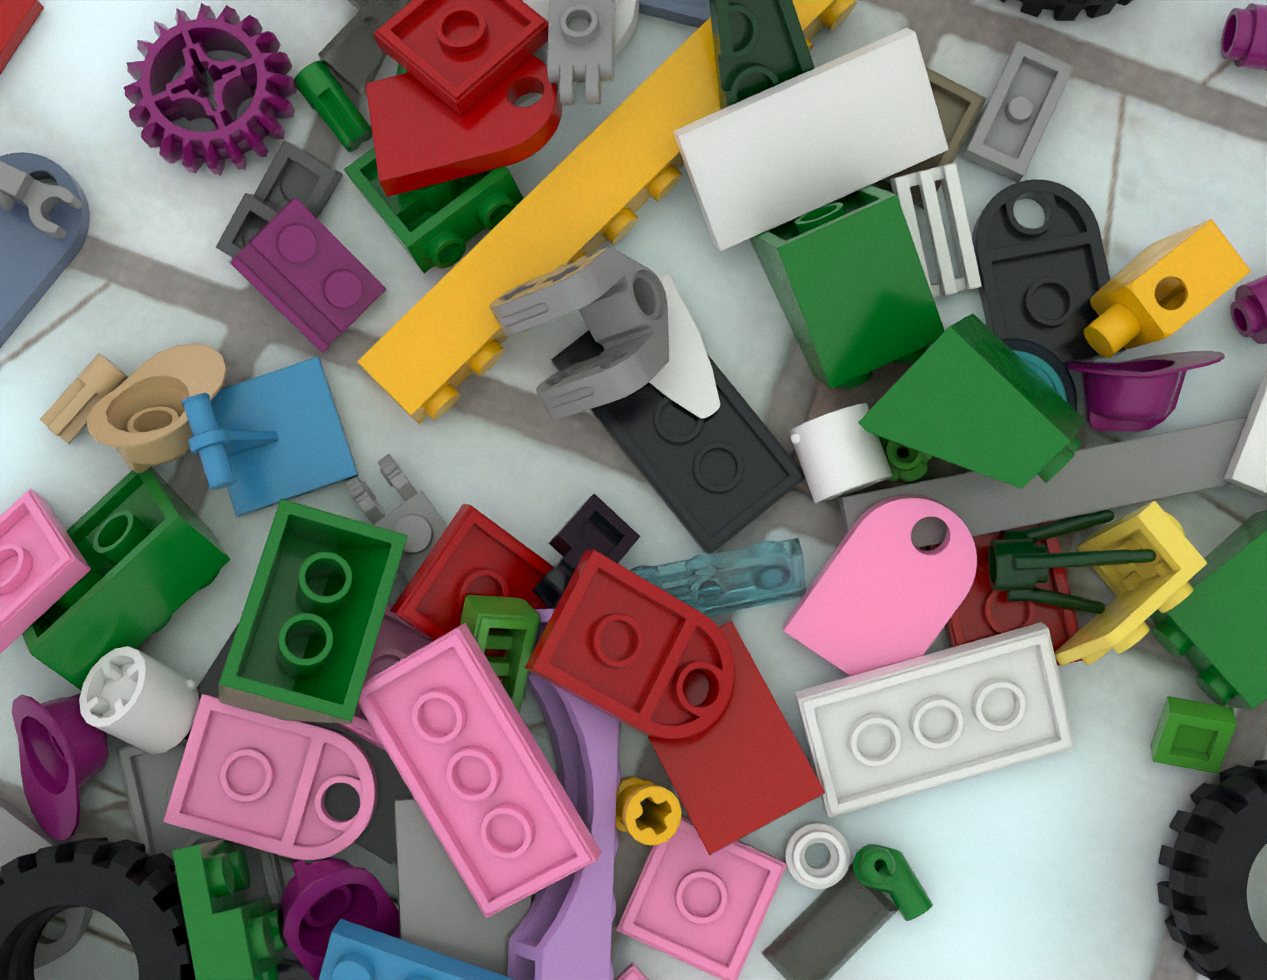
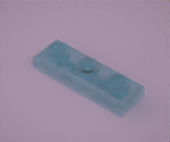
M798 538L778 542L763 541L753 547L718 554L702 553L687 560L652 567L643 565L630 569L631 572L703 613L705 616L801 598L806 592L804 557Z

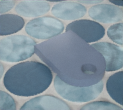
M33 153L5 154L0 156V161L26 172L38 181L44 178L56 179L57 185L66 188L82 202V206L77 210L67 204H58L50 211V221L67 232L64 239L52 238L38 229L29 217L28 208L15 203L11 212L0 208V348L76 257L85 242L89 229V206L78 182L54 161Z

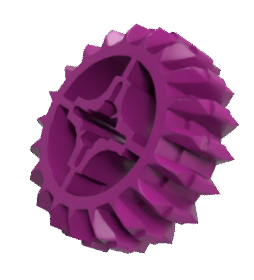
M201 3L197 19L190 20L185 11L176 8V26L168 29L165 24L154 21V30L159 38L154 43L137 40V49L145 57L144 61L126 62L127 72L133 79L137 80L123 87L125 97L132 104H136L128 111L129 117L137 127L143 128L141 131L143 141L150 148L160 147L159 155L170 164H174L182 159V165L189 172L197 173L203 163L206 162L208 169L213 174L221 176L225 167V160L230 158L237 169L246 170L247 159L244 155L246 152L253 149L258 156L267 158L269 151L262 140L267 135L274 139H284L285 131L276 121V118L294 117L295 109L291 102L285 99L297 93L294 79L286 75L292 70L291 60L285 52H278L281 44L276 35L270 31L262 33L263 28L260 22L251 15L240 21L236 10L226 5L216 19L211 7ZM216 50L231 51L241 54L248 59L237 62L235 58L216 61L212 60L207 52ZM185 64L184 71L179 78L172 81L177 71ZM206 71L215 82V94H213V97L217 104V110L208 99L209 91L207 87L210 85L205 75ZM253 97L249 107L237 119V111L242 102ZM186 117L188 121L206 118L213 122L216 130L204 132L191 131L181 128L172 122Z

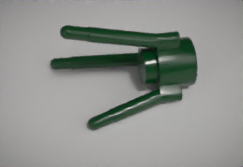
M1103 510L1027 530L1003 531V539H993L989 543V579L993 591H1006L1008 602L1032 601L1075 611L1101 614L1105 611V605L1102 602L1036 588V583H1047L1049 568L1153 562L1156 559V552L1152 549H1122L1048 553L1045 544L1034 545V542L1111 522L1114 519V513L1111 510Z

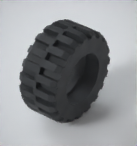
M1256 760L1253 767L1236 765L1220 772V784L1203 783L1190 794L1191 800L1197 806L1191 813L1178 810L1169 825L1171 829L1179 832L1174 847L1161 845L1158 864L1169 867L1170 871L1169 881L1157 883L1159 903L1170 907L1173 912V916L1168 917L1164 922L1172 940L1186 947L1183 955L1184 959L1197 973L1210 980H1267V943L1263 941L1255 929L1247 903V883L1251 867L1259 852L1267 844V760Z
M107 837L86 838L40 848L38 852L19 856L1 866L0 980H35L34 955L43 929L54 915L73 907L94 909L109 917L123 930L136 955L139 980H196L177 875L174 873V860L164 853L152 856L146 854L145 844L127 839L109 842Z

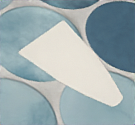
M665 274L660 278V281L666 292L668 306L669 362L649 383L701 419L707 418L714 414L721 405L713 369L693 318L682 300L671 275Z

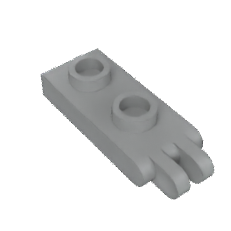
M549 0L547 73L549 83H559L561 105L575 104L576 82H585L587 104H600L601 82L614 81L616 0Z

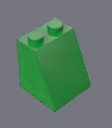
M869 185L750 238L755 253L813 375L830 389L835 387L838 389H849L859 386L873 376V370L894 361L900 364L919 359L929 348V345L934 343L945 331L896 194Z
M972 313L949 326L858 423L869 433L1022 489L1036 475L1047 483L1074 457V452L1083 444L1075 435L1086 420Z
M1267 510L1254 513L1204 558L1207 564L1188 581L1194 590L1186 599L1165 613H1160L1157 609L1149 616L1156 624L1152 629V633L1158 642L1175 657L1180 658L1184 656L1200 673L1195 678L1198 686L1213 702L1220 706L1228 705L1231 708L1254 709L1267 700Z

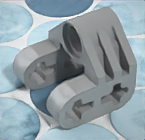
M610 246L599 250L593 256L588 254L577 259L573 264L570 262L565 263L550 273L520 284L495 299L489 306L505 336L517 334L579 310L594 340L602 344L604 351L599 356L573 364L556 372L536 388V392L551 419L564 418L622 399L645 386L669 362L668 306L662 282L648 267Z

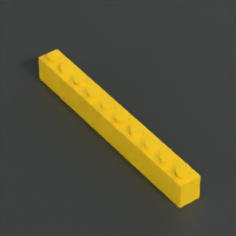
M792 0L809 52L814 46L810 40L824 26L831 31L836 29L857 4L855 0ZM711 17L357 361L418 424L427 416L432 420H436L445 414L460 396L456 388L473 371L478 376L486 373L504 354L505 349L501 344L509 336H505L489 307L495 299L520 284L554 271L560 265L568 262L573 264L583 256L592 255L607 240L612 245L618 243L637 223L639 217L635 212L651 196L656 201L663 199L680 181L683 174L679 169L684 165V161L673 131L721 110Z

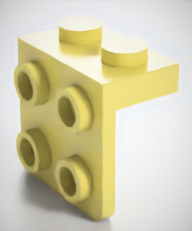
M1155 500L1093 532L1076 547L1079 552L1152 549L1156 552V559L1153 562L1092 566L1117 597L1105 607L1103 613L1095 615L1054 653L1055 659L1061 666L1082 659L1086 665H1089L1104 656L1112 648L1117 654L1122 653L1139 642L1150 631V628L1144 622L1157 609L1160 613L1171 610L1193 592L1194 588L1188 581L1207 562L1185 537L1181 524L1172 515L1164 512Z

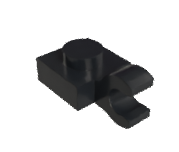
M596 494L591 495L548 543L562 557L536 584L532 592L551 608L562 596L586 550L594 549L614 562L619 563L640 538V535Z

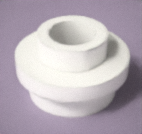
M809 823L799 827L788 839L785 848V862L790 874L797 882L808 888L825 889L838 883L846 874L850 864V850L844 836L834 827L824 823ZM815 843L824 844L828 849L826 862L818 867L810 866L805 860L807 848Z

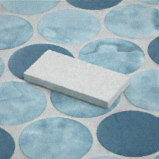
M909 28L902 29L673 131L714 246L720 252L949 150L916 32Z
M1042 622L794 692L814 772L825 791L821 799L828 818L1076 748L1049 628Z

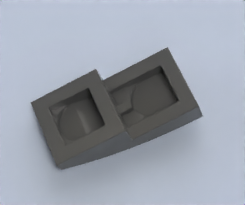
M284 140L255 194H244L216 248L233 258L293 197H296L318 218L343 174L295 144Z

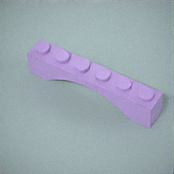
M534 609L540 616L534 649L555 609ZM529 671L526 684L536 698L549 729L558 767V780L602 853L597 861L537 892L528 913L509 939L507 977L515 980H613L611 933L612 922L616 914L613 878L614 856L619 842L615 823L616 796L621 780V769L618 762L619 724L621 722Z

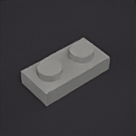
M1018 40L1009 55L962 157L1015 182H1019L1030 164L1075 66Z

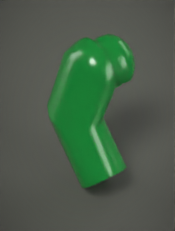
M869 844L862 847L856 853L853 860V871L856 878L861 884L869 888L889 893L905 921L919 917L933 906V903L901 851L881 845Z

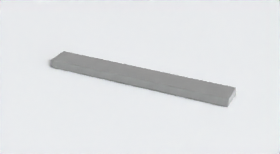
M1248 416L1077 450L1074 452V457L1047 483L1036 475L1022 489L972 471L838 498L845 533L847 535L857 519L872 505L883 499L903 494L923 495L943 503L964 522L973 537L1230 485L1232 483L1223 479ZM925 517L919 520L911 532L912 544L919 548L942 543L946 536L944 521L937 517Z

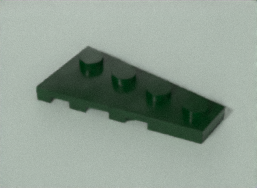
M709 0L721 110L815 68L792 0Z

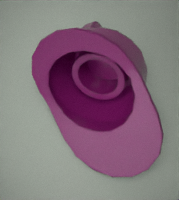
M1188 351L1120 362H1071L1066 364V368L1082 373L1087 421L1090 427L1098 431L1138 432L1155 427L1165 421L1176 408L1187 370L1220 362L1225 358V355L1222 352Z
M81 693L71 697H60L41 704L30 696L20 695L13 700L12 716L18 736L24 793L30 810L40 827L51 838L64 841L75 834L79 825V790L97 775L108 761L109 753L106 732L87 724L82 717L79 703Z
M330 857L316 860L310 864L297 859L292 862L295 875L289 880L283 890L280 902V912L284 920L282 933L288 947L313 979L319 980L331 932L340 918L400 939L399 911L377 878L368 870L354 867L346 860Z

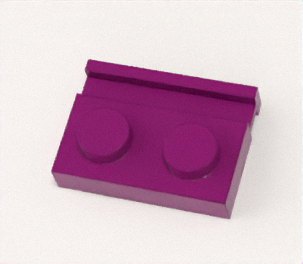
M293 197L236 256L228 261L322 353L386 290L370 271L296 197Z

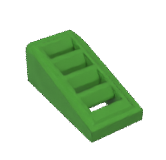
M466 595L460 625L467 624L483 653L485 649L506 650L505 657L486 656L496 675L503 676L502 685L520 714L529 670L525 669V666L534 649L540 616L526 600L521 598ZM489 628H503L508 630H495Z

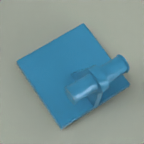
M318 356L220 389L211 401L208 393L196 394L181 401L193 433V437L188 440L192 454L200 455L209 483V490L227 487L236 516L238 517L276 505L280 502V499L290 500L359 476L321 359Z

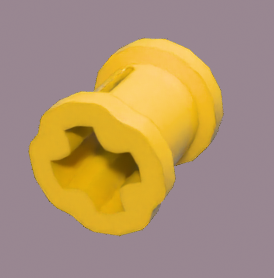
M635 776L621 779L616 796V829L628 832L633 839L644 845H659L667 842L676 833L681 823L682 811L679 800L671 791L660 785H655L649 780L639 779ZM646 798L650 800L643 807L646 817L642 821H638L637 818L643 814L640 803Z

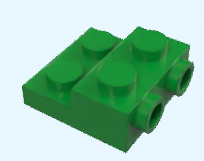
M374 147L343 169L355 187L384 221L392 235L424 274L434 266L447 268L454 265L463 256L467 241L485 228L492 230L524 199L510 171L506 167L389 197L386 196L379 183Z
M224 839L172 850L196 980H278L277 965L283 962L281 950L288 948L282 933L284 920L280 909L273 910L271 896L245 902L243 890L248 889L250 886V873L243 850H235L234 842Z

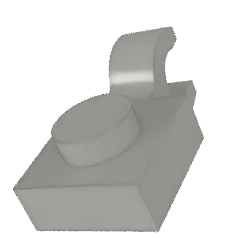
M0 161V208L11 212L15 203L28 208L29 217L38 229L52 238L64 239L67 232L50 221V211L58 204H67L79 210L82 202L66 188L58 185L44 184L32 178L26 172Z

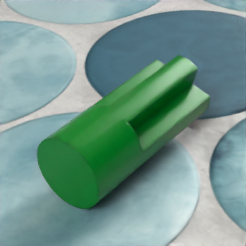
M315 61L307 65L296 75L294 81L299 92L312 109L318 112L348 152L357 150L362 142L372 138L371 126L344 93L341 84L323 61Z

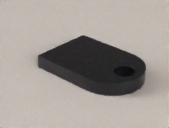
M1033 179L1017 182L1004 188L990 200L980 213L972 232V242L982 287H979L986 326L1000 339L1018 338L1042 345L1053 352L1064 365L1071 362L1105 358L1090 346L1084 335V329L1099 317L1091 306L1090 298L1110 281L1101 233L1093 211L1080 195L1057 182ZM1021 199H1031L1037 202L1044 211L1045 220L1043 226L1030 229L1019 224L1013 212L1015 202ZM1125 347L1120 349L1113 356L1119 355L1126 351Z

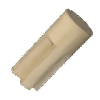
M98 353L45 412L40 421L48 426L47 428L55 435L60 436L70 444L87 425L86 418L91 408L105 395L115 390L128 376L108 358Z

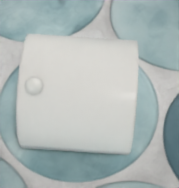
M866 403L825 414L789 431L815 504L851 494L893 477L879 436L867 432L858 423L869 411Z
M126 646L115 648L102 656L91 668L83 683L79 698L80 713L87 724L150 754L165 753L177 746L189 733L200 702L195 680L189 679L139 650Z

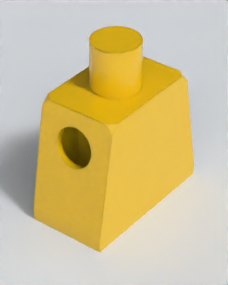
M1212 219L1151 243L1090 298L1091 306L1099 317L1084 329L1085 338L1098 354L1106 358H1111L1123 347L1131 349L1165 339L1248 275L1251 270Z

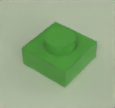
M1167 696L1150 745L1153 762L1218 774L1236 727L1233 708Z

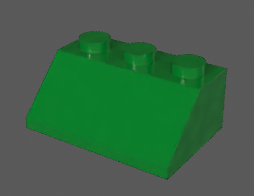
M152 467L143 473L131 471L67 530L68 535L91 570L26 629L22 636L32 656L82 690L83 683L91 668L102 656L115 648L128 646L136 649L151 634L162 630L172 618L173 613L198 590L210 585L218 576L220 569L231 559L211 529Z
M280 499L218 684L219 703L287 721L352 724L408 535Z

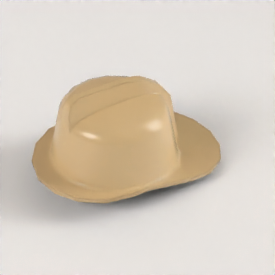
M198 343L177 345L159 352L143 363L115 390L105 395L91 408L86 418L88 433L98 443L116 448L122 455L128 468L136 473H143L152 466L172 462L184 456L190 450L188 440L193 437V433L181 401L201 393H208L210 401L222 388L227 373L223 356L213 347Z

